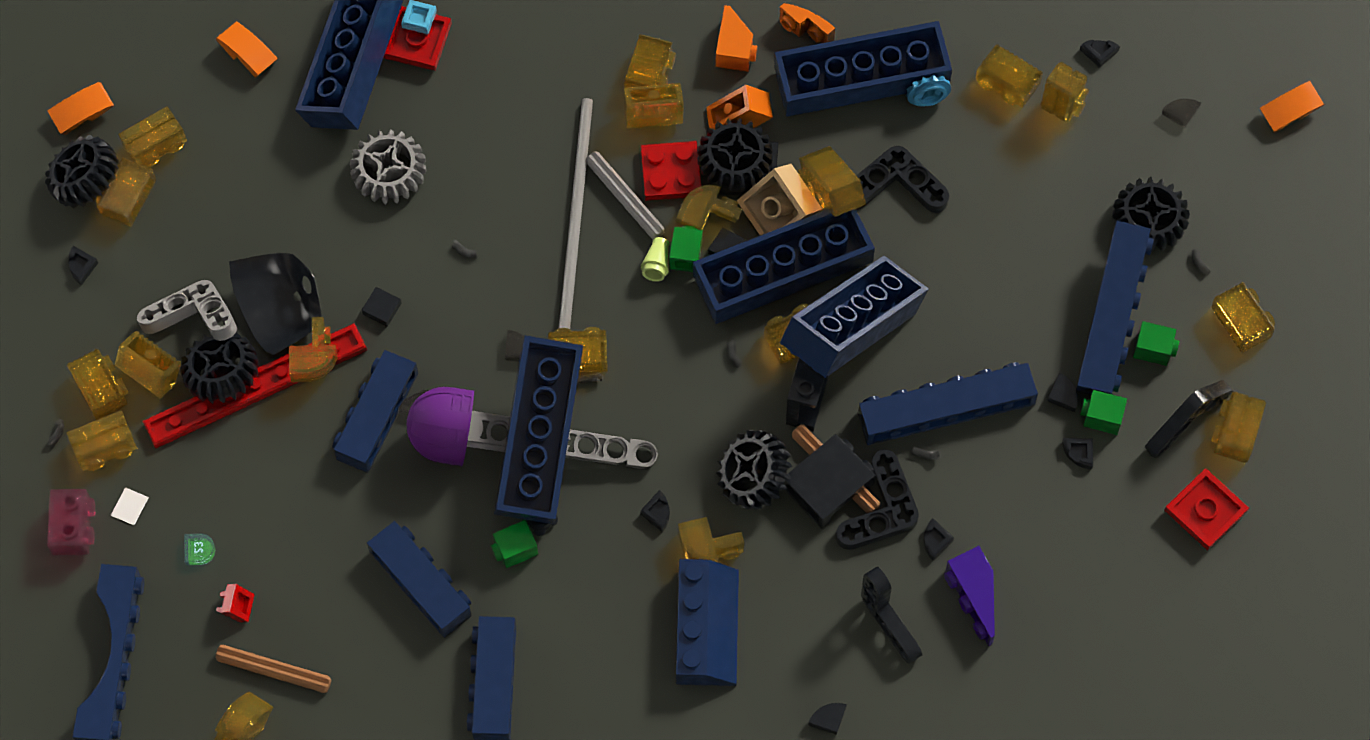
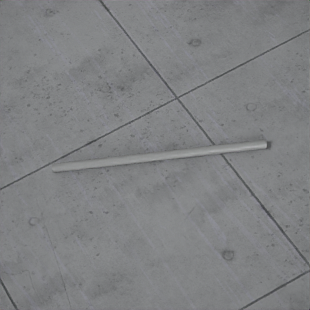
M589 98L582 99L558 329V333L562 335L570 334L587 166L586 158L588 156L593 100Z

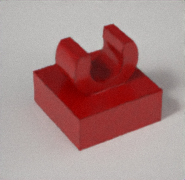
M227 584L226 591L220 593V597L224 598L222 607H217L216 611L237 622H249L255 594L238 584Z

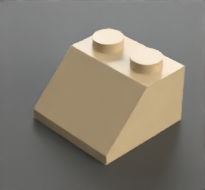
M792 164L774 168L737 200L760 236L823 210Z

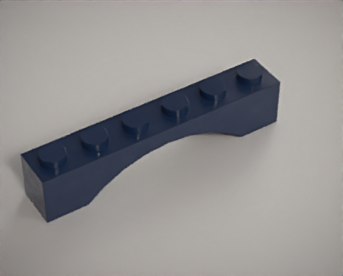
M101 564L96 593L105 606L110 620L112 633L111 653L107 668L99 684L91 695L77 708L73 731L74 740L120 739L122 723L118 721L120 710L125 709L126 692H123L124 682L129 681L131 674V664L128 663L129 652H133L135 648V634H132L134 623H138L140 617V606L137 605L138 595H142L144 591V577H141L137 567Z

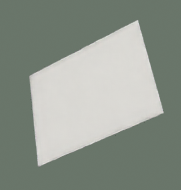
M125 488L111 516L135 525L149 497Z

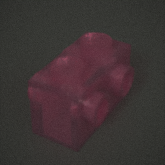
M86 489L50 490L48 548L53 556L89 555V545L94 544V529L90 527V516H95V500L91 499Z

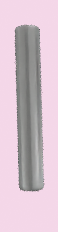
M597 151L591 153L586 158L587 165L652 239L661 237L664 234V227L601 154Z

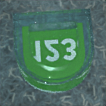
M203 533L184 534L186 566L206 564L213 559L216 548L213 540L208 535Z

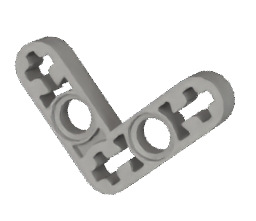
M208 280L198 281L143 308L137 315V321L141 330L146 334L157 333L195 313L200 314L215 340L229 339L237 331L236 323L213 283ZM179 304H184L178 309L171 310L173 307ZM219 307L216 311L207 313L210 309ZM222 321L224 326L220 327L217 323Z

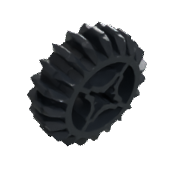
M728 118L724 126L717 121L715 130L708 127L706 136L701 137V145L697 148L699 156L697 163L701 166L702 175H708V182L710 184L718 181L717 187L719 190L724 185H727L730 193L734 190V187H739L741 192L745 190V185L752 188L756 183L755 180L759 182L764 178V174L770 172V164L773 163V155L771 154L773 153V146L769 144L768 134L762 135L761 126L753 129L751 120L746 125H743L741 118L737 120V123H732ZM742 141L749 143L752 147L746 146ZM737 147L738 155L736 156L735 163H733V154H735V148ZM718 163L725 164L728 169L721 167Z
M88 135L86 138L80 136L76 142L71 140L67 147H62V151L59 154H54L55 159L48 164L50 169L45 173L47 177L45 184L50 194L60 204L71 206L72 208L78 205L84 207L88 201L94 203L95 198L102 196V192L105 189H110L109 183L116 179L114 174L119 170L117 166L119 160L114 149L103 139H100L98 136L94 138L91 135Z
M1152 177L1148 178L1147 183H1144L1139 178L1135 185L1129 182L1126 185V189L1119 192V199H1116L1113 204L1115 210L1112 212V219L1151 228L1149 238L1154 239L1151 252L1154 251L1155 246H1158L1163 251L1166 248V244L1173 247L1177 241L1176 239L1180 240L1183 237V230H1186L1189 224L1187 219H1189L1190 210L1186 209L1188 206L1187 200H1181L1182 191L1173 192V183L1166 187L1164 186L1163 178L1158 183H1154ZM1146 199L1145 203L1130 207L1134 202ZM1166 222H1173L1167 228L1156 231L1157 226L1166 225Z
M238 332L231 338L221 341L204 334L203 340L200 342L194 340V348H186V356L181 357L182 366H180V373L184 386L187 387L193 397L197 396L202 402L208 399V401L214 404L217 399H220V401L225 403L228 397L236 400V394L239 392L246 394L245 386H253V378L258 377L257 368L259 367V360L256 356V350L252 347L250 341L246 337L242 338ZM237 357L240 358L238 365H235ZM203 369L204 374L200 376V372Z
M747 430L746 434H737V441H729V450H722L725 455L724 459L717 461L722 466V469L716 472L722 478L718 483L724 489L722 494L729 498V501L745 509H762L763 505L771 506L772 498L780 499L779 490L787 489L784 482L785 479L791 478L787 474V470L793 467L787 461L791 454L785 450L786 445L779 441L777 436L771 433L768 434V432L763 430ZM756 484H758V486H756L755 488L748 490L750 487H754Z

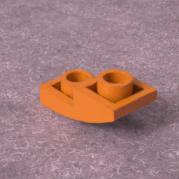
M783 3L780 6L779 20L787 31H793L798 37L807 31L815 42L826 43L834 41L835 27L822 17L795 5Z
M237 21L216 38V41L233 60L238 58L255 78L278 59L260 39Z
M1308 81L1260 107V110L1274 133L1297 119L1300 118L1301 120L1325 104L1312 83Z
M97 82L64 99L47 111L60 134L67 135L85 121L95 120L114 107V104L102 83Z

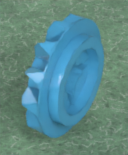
M932 75L929 78L923 77L922 80L914 81L913 85L907 88V99L916 106L935 105L950 94V82L944 76L936 77Z

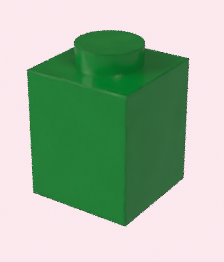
M688 225L674 227L669 257L671 270L693 272V262L700 260L703 230H698Z
M1142 321L1133 358L1167 366L1170 356L1176 357L1179 340H1175L1177 329Z
M1093 390L1091 398H1085L1080 414L1086 416L1083 426L1118 435L1127 398Z
M526 520L493 533L494 544L490 545L496 561L502 560L506 569L539 555L536 541Z

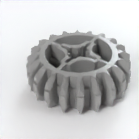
M391 129L388 135H383L382 131L379 130L377 133L378 137L374 138L368 134V143L359 141L358 146L360 150H353L352 155L354 159L350 160L351 178L355 180V187L361 189L364 197L371 194V200L374 202L379 197H382V202L385 205L388 202V198H393V201L398 203V196L402 195L408 199V191L417 193V184H423L424 177L422 174H426L427 170L426 165H424L426 158L421 153V146L415 144L412 136L405 139V134L402 131L397 136H394V131ZM400 153L411 162L410 167L404 166V162L400 161ZM393 164L392 167L389 166V168L383 169V167ZM367 166L376 172V180L366 173Z

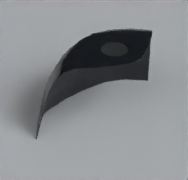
M273 253L229 261L230 278L235 297L251 332L265 351L272 355L280 352L307 336L320 323L322 314L315 278L308 267L294 254ZM304 276H306V277L309 279V281H310V284H311V293H310V294L307 293L306 290H305V288H304V285H303V277H304ZM296 291L301 297L300 301H296L294 299V293Z

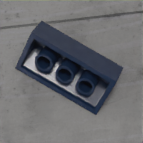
M679 559L676 685H737L738 569L712 560Z

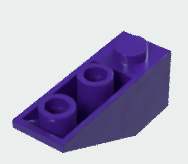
M977 546L948 560L944 576L950 588H956L960 595L958 601L964 613H970L975 622L973 623V628L980 640L984 639L987 645L990 646L993 644L995 637L993 569L980 546Z

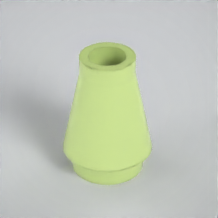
M656 237L653 239L652 245L641 264L642 275L650 281H662L669 273L670 243L665 238Z

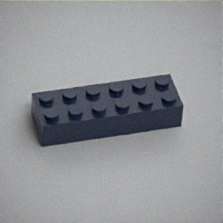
M334 0L295 109L310 127L359 129L403 0Z
M939 21L775 52L774 70L786 117L906 94L907 88L912 86L914 81L922 80L923 77L929 78L932 75L936 77L944 76L950 82L952 67Z
M850 200L694 261L693 277L715 324H718L870 264L874 259L875 247Z
M882 256L792 316L780 344L811 366L815 372L820 373L826 378L917 313L929 288L886 256Z
M524 336L494 515L553 524L556 520L583 345Z

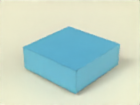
M409 0L401 22L402 28L429 34L437 12L436 6Z

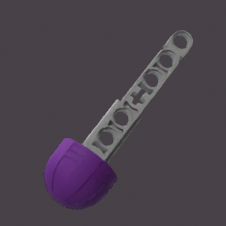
M438 387L426 391L412 404L407 416V434L413 447L425 458L439 463L463 466L467 447L504 452L506 438L502 441L494 440L490 431L494 426L501 425L508 432L510 416L472 411L473 390ZM483 423H488L485 432L486 439L480 438L483 432ZM570 429L568 442L571 440L570 436H575L576 438L572 445L573 452L566 451L565 458L612 465L626 462L625 467L647 469L655 463L658 453L656 447L648 441L630 439L628 442L622 437ZM583 438L590 439L594 444L593 452L590 454L581 453L578 449V442ZM609 444H620L623 448V455L620 458H611L607 453V446ZM646 447L651 451L652 458L649 462L642 463L637 460L636 451L638 448Z

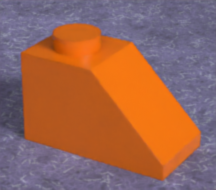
M724 5L716 50V67L749 72L750 62L756 61L758 46L753 45V33L731 6Z
M749 85L740 87L706 107L709 128L714 130L717 121L724 126L728 118L732 123H737V120L741 118L743 125H746L751 120L753 128L773 118L769 92Z

